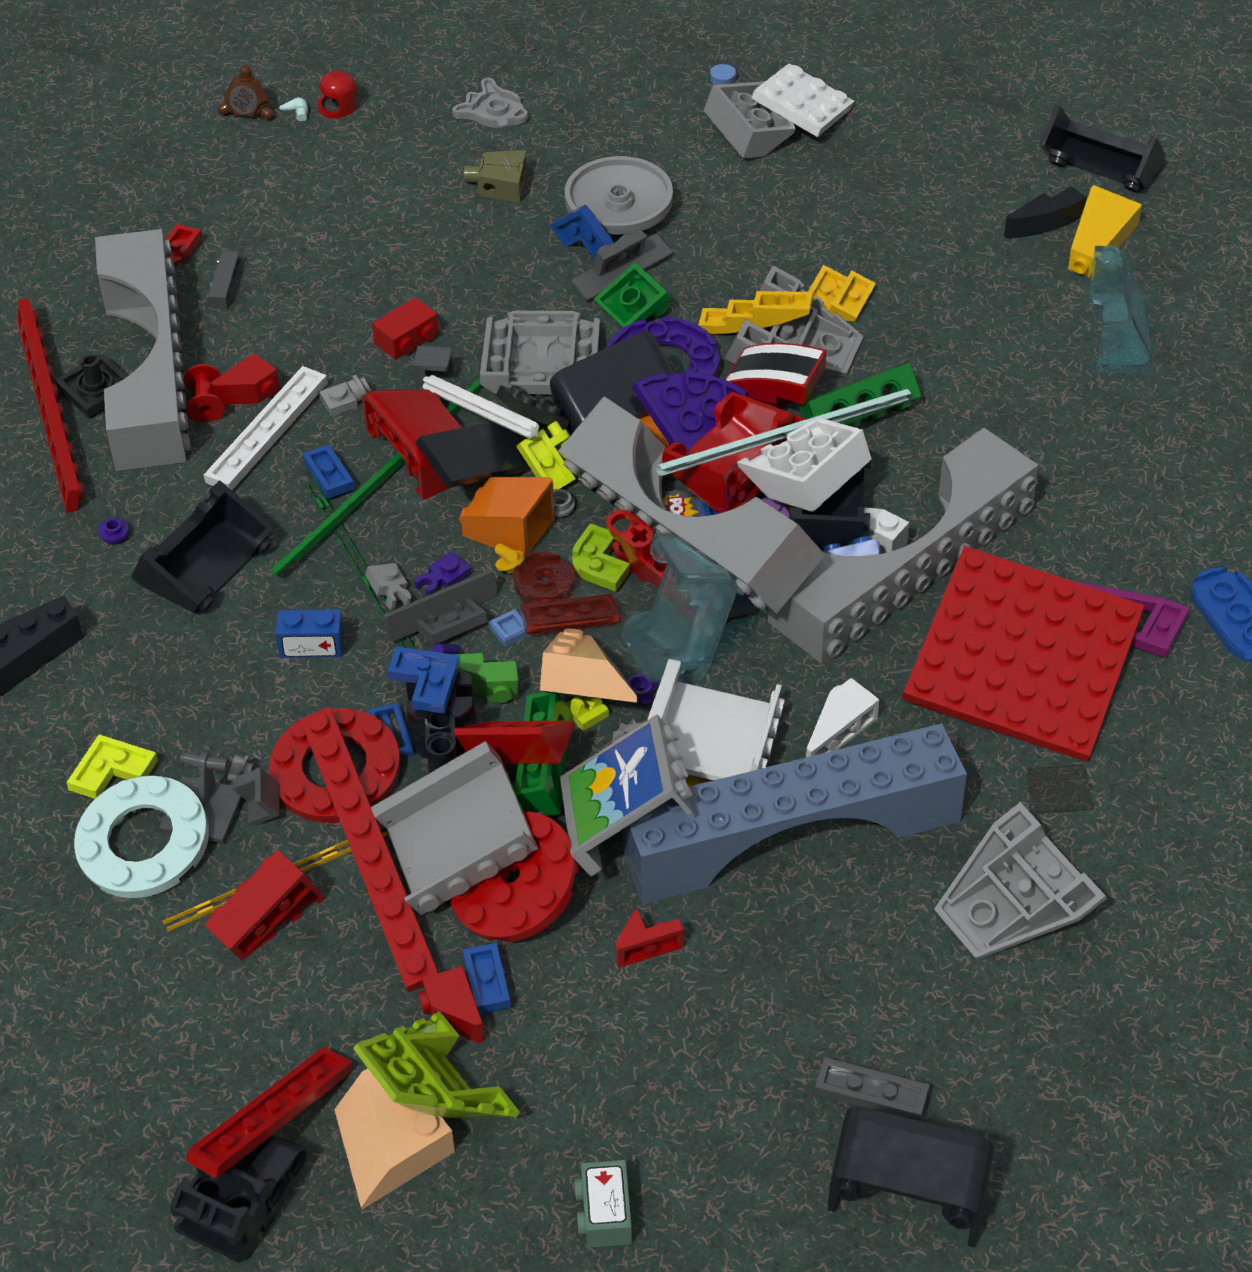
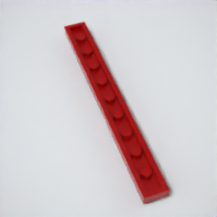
M18 299L17 325L66 513L78 511L79 500L84 498L83 483L77 481L78 464L77 462H72L73 446L72 442H67V423L61 421L63 419L62 404L56 402L58 399L57 385L51 383L53 380L52 366L47 365V348L42 347L43 333L41 328H37L38 314L36 310H32L30 299Z
M329 706L300 719L405 987L408 992H412L423 987V977L439 972L414 910L404 899L408 895L377 819L374 817L371 804L334 713Z

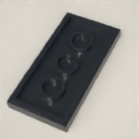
M494 422L423 435L416 441V445L447 488L488 480L490 477H502L531 470L516 447L522 442L517 433Z

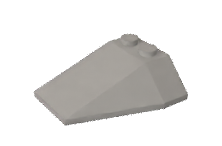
M1020 802L993 823L934 910L975 959H980L1077 922L1107 898L1084 872L1080 874L1047 838L1042 825Z

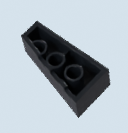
M64 595L0 624V695L3 696L13 689L12 685L25 676L29 678L38 671L37 668L47 660H54L83 639L78 616Z

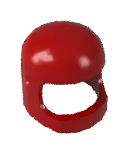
M340 70L325 74L319 85L320 92L323 94L318 99L319 113L329 119L346 117L352 114L357 108V85L353 76ZM329 98L336 99L339 102V108L337 111L331 112L323 107V103Z

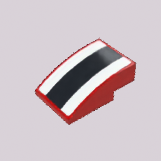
M766 343L749 346L743 349L725 380L747 391L746 395L754 399L777 405L779 399L783 398L804 405L826 367L827 350L791 343Z

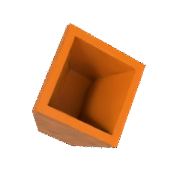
M490 477L486 484L477 490L470 505L464 507L461 511L459 522L462 527V536L493 548L497 544H504L515 551H522L526 560L555 521L553 479L548 477Z

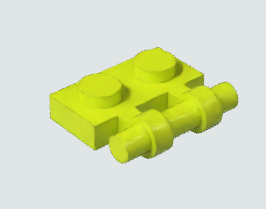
M557 421L547 427L553 436L549 439L544 429H542L536 438H527L516 446L536 477L553 479V490L561 489L575 480L572 472L563 465L565 461L555 448L558 445L561 448L570 437L566 429L563 430Z

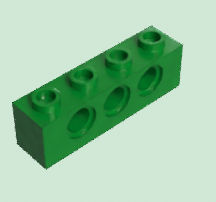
M907 363L806 400L804 405L798 403L801 416L810 419L832 412L833 405L838 410L856 405L858 396L864 402L882 397L884 386L888 389L889 394L905 389L911 392V394L906 395L909 399L907 401L837 422L857 427L863 424L861 419L870 416L871 420L888 415L886 409L895 406L896 410H900L913 405L912 399L920 397L921 393L911 364Z
M544 691L527 695L524 721L571 720L572 713L560 693ZM568 744L560 764H518L515 794L524 812L538 813L542 811L545 816L560 814L562 803L560 777L565 774Z

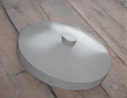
M613 156L591 161L574 171L565 186V205L567 211L571 212L586 204L608 234L633 233L639 229L642 231L663 220L669 213L673 203V186L668 175L655 164L634 157Z

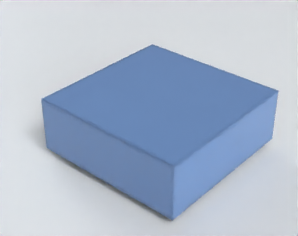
M516 609L488 622L490 630L504 647L532 635L530 626Z

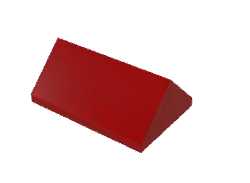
M574 720L487 721L454 728V734L465 752L486 741L501 757L503 764H560L574 728Z

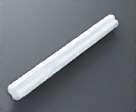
M434 375L423 378V389H428L432 393L436 392L440 398L528 439L536 438L539 435L538 429L540 426L528 418Z

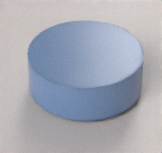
M716 65L710 71V81L714 85L735 83L736 70L731 65Z

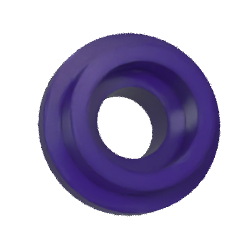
M111 518L100 524L98 533L103 541L116 545L126 539L129 534V526L123 519Z

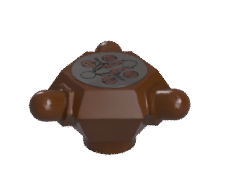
M242 66L240 74L233 78L223 95L225 98L223 100L224 103L218 106V113L220 115L230 113L235 117L258 119L259 117H263L266 120L273 119L274 112L269 108V99L259 80L254 78L249 66Z

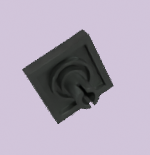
M103 353L98 356L95 354L84 355L80 359V366L54 380L57 389L88 418L105 409L104 389L115 385L127 377Z
M513 384L511 388L500 385L496 396L514 413L546 425L557 421L563 430L567 428L569 420L561 414L563 411L561 408L552 404L553 401L540 394H537L536 398L527 395V390ZM517 433V435L520 437L522 441L527 439L526 437Z

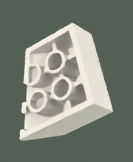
M817 417L788 433L787 440L776 446L769 444L760 449L761 455L750 461L745 457L738 461L737 464L768 498L813 512L834 492L839 490L853 475L859 472L871 460V456L862 429Z

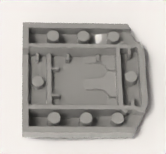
M526 310L508 312L506 319L494 322L493 317L487 318L480 369V384L497 394L500 385L511 388L513 384L527 390V395L548 394L552 396L550 380L556 372L598 352L600 319L594 317V322L581 319V313L574 311Z

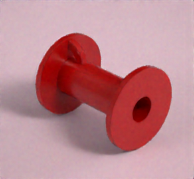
M198 364L190 367L183 377L185 387L195 393V397L191 398L187 403V415L198 423L218 420L225 411L223 401L218 396L213 395L210 384L221 374L217 368L208 364Z

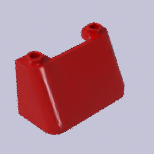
M428 389L373 390L364 394L362 402L366 431L373 439L385 436L407 463L409 476H415L419 480V487L416 488L419 496L426 500L450 489L446 487L416 445V441L420 436L462 428L443 406L439 395L436 392L432 393Z
M730 392L715 406L716 426L687 451L685 446L679 442H674L667 446L663 451L662 461L663 463L790 425L792 424V413L741 394ZM787 438L670 474L717 514L744 505L761 491L738 467L737 462L745 457L750 461L762 454L761 448L769 444L772 446L779 445L786 441Z

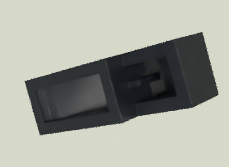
M1072 186L1053 198L1043 193L1006 216L1004 237L1012 239L1039 235L1069 225L1082 217L1087 196Z

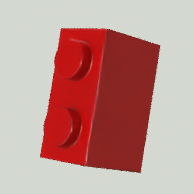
M415 297L372 323L374 344L397 360L403 355L411 353L416 347L426 341L434 339L439 334L438 315Z

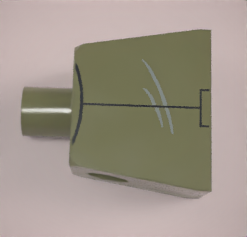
M526 150L483 153L480 166L465 165L464 182H478L479 196L520 203L527 173Z

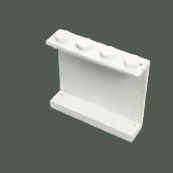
M668 659L648 720L658 714L666 724L670 722L676 728L680 739L677 740L678 746L684 755L681 761L688 775L718 780L766 768L768 759L763 757H770L773 738L776 736L779 724L778 718H781L785 699L779 698L782 685H776L775 691H772L770 703L678 682L681 661Z

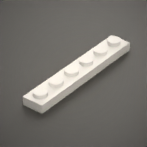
M302 366L204 474L205 483L214 486L220 480L233 490L314 400L319 391L328 384L327 375Z

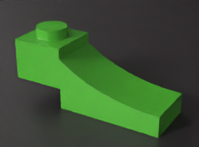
M482 653L455 654L460 657L459 667L471 674L473 694L485 698V703H504L517 700L518 674L516 661L484 663Z

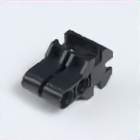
M460 667L445 714L412 709V697L417 683L406 682L408 695L406 710L410 742L413 751L424 759L427 758L429 773L466 753L455 737L454 728L475 724L471 674Z
M271 1135L217 1179L196 1167L197 1174L189 1183V1179L184 1177L178 1185L170 1206L171 1214L180 1216L174 1223L175 1232L238 1263L248 1259L255 1250L254 1237L260 1229L264 1233L267 1232L275 1219L280 1205L279 1201L303 1168L307 1157L306 1148L281 1136Z

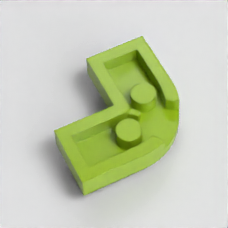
M590 523L573 547V568L582 579L616 592L630 573V563L609 556L608 554L613 548V542L616 540L607 529Z

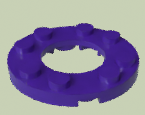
M662 317V321L646 323V320L642 319L633 322L619 330L607 345L608 348L639 332L649 331L656 338L659 345H671L680 348L688 355L690 365L685 372L703 373L717 377L719 371L720 355L714 338L697 324L679 318Z

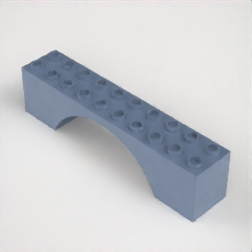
M941 723L690 786L689 788L692 793V797L689 798L692 808L691 814L688 815L672 797L622 829V852L641 903L644 904L708 887L720 870L740 853L771 835L804 823L832 818L862 819L878 823L893 832L897 838L961 822L967 773Z

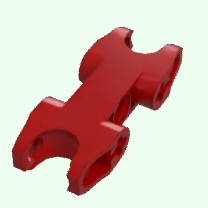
M617 509L606 518L608 531L616 540L613 542L615 555L618 559L630 563V571L643 581L653 584L675 603L676 610L680 615L702 632L714 633L725 624L723 613L715 603L719 600L717 588L697 566L689 560L679 559L655 539L651 527L631 512ZM618 520H628L630 527L625 531L620 532L613 527L614 523ZM710 610L717 615V618L712 623H703L699 619L700 615L704 611Z

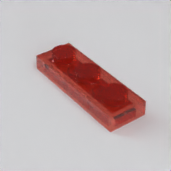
M612 594L520 605V615L526 635L562 631L564 629L618 624L619 613Z

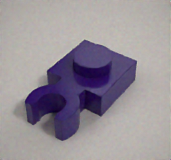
M451 551L429 565L428 574H422L415 579V588L420 589L424 585H429L425 589V594L428 596L437 592L438 588L442 585L447 588L472 575L471 567Z

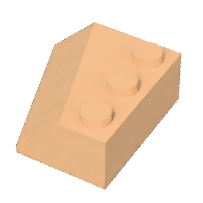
M564 629V632H559L544 650L540 680L541 691L637 702V695L592 636L583 635V631L578 629Z

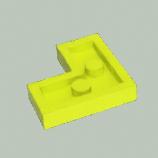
M98 735L66 782L68 790L96 799L102 794L113 776L126 780L148 776L158 761L157 754L144 748Z

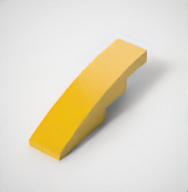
M756 291L754 300H729L727 309L703 308L698 326L705 329L709 334H727L739 332L745 319L761 328L783 324L810 314L813 292Z

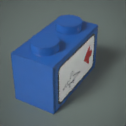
M341 609L278 610L275 635L279 658L342 657L344 627Z

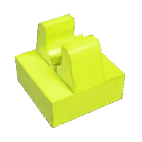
M579 695L566 703L572 713L571 719L574 720L582 731L609 716V709L603 704L601 698Z

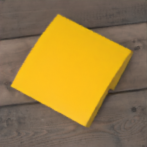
M823 265L808 292H813V298L818 296L824 301L822 306L833 316L837 313L845 321H855L876 283L852 270L849 276L846 277Z

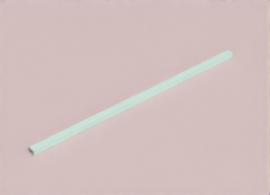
M905 389L665 462L657 466L656 472L663 476L785 439L788 433L817 417L839 422L909 400L906 395L911 394V392Z

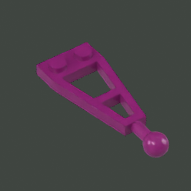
M1073 581L1145 605L1143 610L1152 611L1141 633L1135 631L1131 645L1163 658L1167 657L1189 616V607L1160 597Z

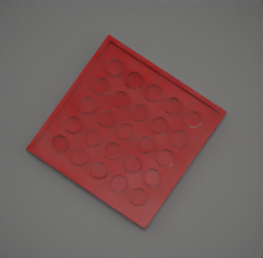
M964 546L904 689L902 699L1088 762L1145 605Z

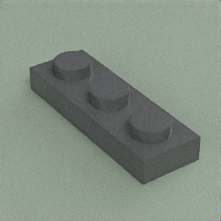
M824 1057L814 1094L921 1121L930 1084Z

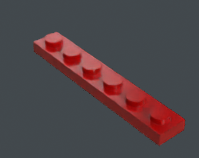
M322 1047L189 1148L186 1162L217 1179L351 1073L353 1062L326 1047Z

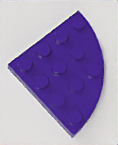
M696 372L669 375L667 373H660L635 382L631 387L669 445L674 442L682 443L686 451L716 426L714 409L719 401H722L730 392L749 397L746 395L747 391L729 381Z

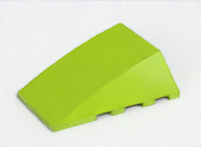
M441 1012L433 1014L427 1021L424 1018L416 1020L409 1028L404 1026L398 1027L391 1035L383 1033L359 1042L353 1048L392 1101L411 1110L450 1118L517 1117L520 1113L500 1086L470 1089L448 1061L446 1056L459 1038V1035Z

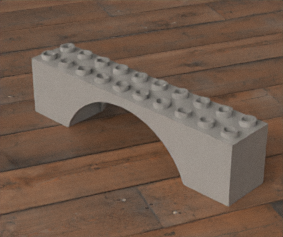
M162 229L95 237L97 275L106 315L132 321L146 329L156 339L149 356L133 373L115 385L104 389L106 432L115 471L186 462V451L191 450L189 433H184V431L189 430L187 413L182 412L186 410L187 400L185 393L180 392L186 390L183 378L184 374L179 372L184 371L182 354L179 353L182 352L181 337L178 335V333H181L179 317L176 316V314H179L177 297H175L177 296L176 281L173 279L176 277L174 261L168 258L172 256L170 240H164Z
M603 397L558 450L566 459L563 465L575 475L580 473L581 476L578 480L590 490L596 487L598 489L596 491L597 494L608 503L615 500L614 505L618 509L629 511L648 526H652L653 533L662 541L672 540L670 545L682 555L690 553L689 558L702 569L705 566L710 567L708 571L719 581H730L728 585L741 596L744 594L750 595L748 597L749 601L763 611L767 607L777 614L823 559L825 554L797 523L758 497L733 510L710 516H683L666 511L662 497V476L656 472L657 466L663 463L662 455L666 447L641 420L606 397Z
M981 429L943 457L938 498L944 507L945 514L931 531L905 547L882 554L843 556L823 552L825 554L823 559L780 611L776 614L768 608V623L820 663H823L830 657L838 656L844 646L852 640L858 641L872 625L881 624L892 610L902 608L911 596L917 592L925 591L930 582L938 576H945L951 567L957 563L964 546L973 549L980 545L984 546L990 542L993 535L998 531L1008 529L1013 520L1018 516L1028 514L1034 506V493L1038 482L1037 472L1039 465L987 429Z

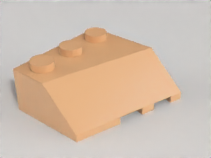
M368 1068L361 1072L334 1109L361 1210L455 1152L452 1130L441 1116L414 1111L393 1102Z

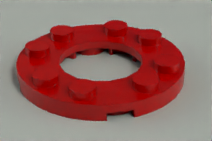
M349 708L332 709L344 740L353 741L366 754V765L359 777L372 807L389 797L399 779L401 757L395 736L387 725L373 715ZM299 720L283 733L274 746L269 762V775L279 783V800L288 810L311 821L340 823L328 789L316 786L303 773V763L307 754L312 749Z

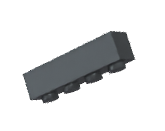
M222 251L220 258L218 257L214 279L210 282V292H207V302L210 303V308L228 309L241 265L239 251Z

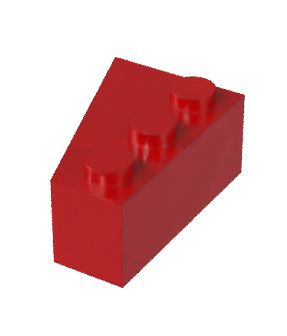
M277 849L272 856L267 857L261 863L259 869L247 881L237 887L235 893L223 906L218 907L212 913L210 919L204 925L242 961L274 938L276 933L273 930L288 919L294 923L302 917L299 913L300 910L314 900L320 904L326 897Z

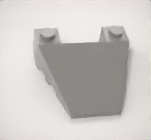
M772 266L759 291L806 292L803 289L804 284L799 279L775 266ZM816 296L812 300L810 314L783 324L774 325L770 332L745 319L724 359L735 364L744 348L758 344H800L827 350L826 367L821 375L845 376L863 336L837 313L833 316L822 306L824 301Z

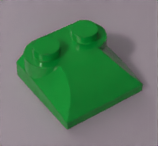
M634 262L599 293L594 300L624 328L633 322L663 315L669 308V299L671 297L663 287Z

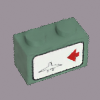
M626 1160L581 1163L582 1178H574L576 1201H583L584 1211L577 1212L578 1235L586 1234L587 1248L632 1244Z

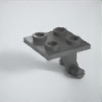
M183 751L180 759L181 765L198 767L199 779L182 776L180 782L196 794L206 812L209 823L208 841L224 843L243 797L233 790L232 785L216 783L213 770L226 773L229 769L230 761L228 758L214 757L210 752L203 751L201 754ZM165 813L159 829L160 832L172 834V822Z

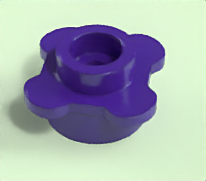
M635 674L629 677L627 682L637 695V702H640L643 706L650 705L653 701L652 694L657 690V683L644 674Z

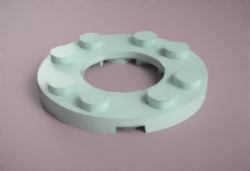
M142 776L123 780L100 794L83 813L75 832V855L85 876L100 887L101 890L109 894L124 898H142L156 895L177 885L180 882L179 878L192 866L195 868L200 862L209 838L208 818L199 798L181 782L162 776ZM154 808L166 813L171 819L173 831L170 841L157 855L150 859L134 862L125 861L115 856L111 851L109 838L112 828L121 823L126 814L129 812L134 813L137 809Z

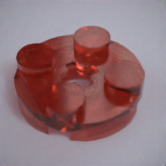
M538 552L525 557L526 562L522 563L520 567L519 564L515 567L513 572L514 589L524 604L549 606L568 601L571 592L574 590V567L569 561L567 564L561 560L560 555L556 553ZM542 576H547L548 581L540 580Z

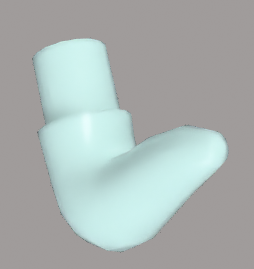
M295 98L280 106V110L283 111L295 110L298 121L307 120L308 104L303 98Z

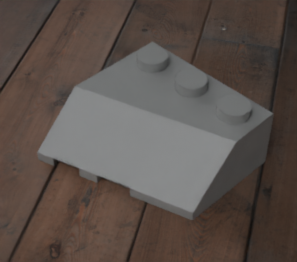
M765 81L713 85L704 108V112L711 119L712 123L716 125L742 158L764 157L790 137L796 129L791 121L751 99L754 90Z

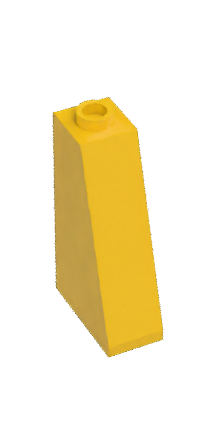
M1093 185L1071 247L1068 269L1093 279L1139 225L1142 204Z

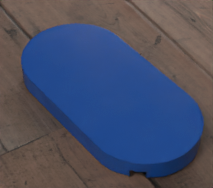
M1222 567L1209 568L1200 572L1195 578L1191 589V599L1229 652L1246 662H1252V582L1242 573L1237 571L1234 573L1227 572V568Z

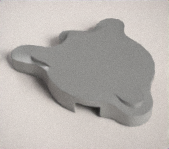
M485 78L481 81L482 92H468L466 102L458 104L452 109L454 118L474 120L488 127L520 125L528 120V112L521 104V98L512 91L498 87L492 78Z

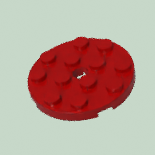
M523 812L538 849L528 854L523 860L514 862L498 871L495 876L482 880L470 887L465 893L450 899L458 919L475 935L489 941L490 939L506 940L507 942L523 940L548 927L566 908L573 895L571 888L575 874H579V863L571 856L570 849L572 845L568 834L551 818L539 813ZM509 870H520L518 878L512 883H507V878L510 875Z

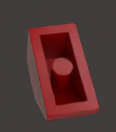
M254 353L210 382L213 395L218 396L224 405L259 404L267 397H272L280 389L277 369Z
M463 967L423 977V992L418 993L423 1014L430 1012L432 1017L433 1014L441 1012L459 1036L476 1043L483 1042L482 1021Z

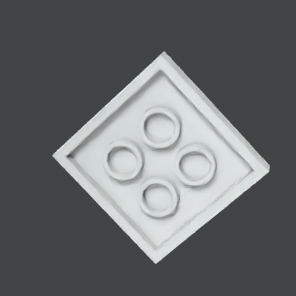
M787 64L757 87L751 99L816 137L820 136L849 112L854 103V100L848 98L844 92L829 87L823 80L814 78L803 72L799 66Z

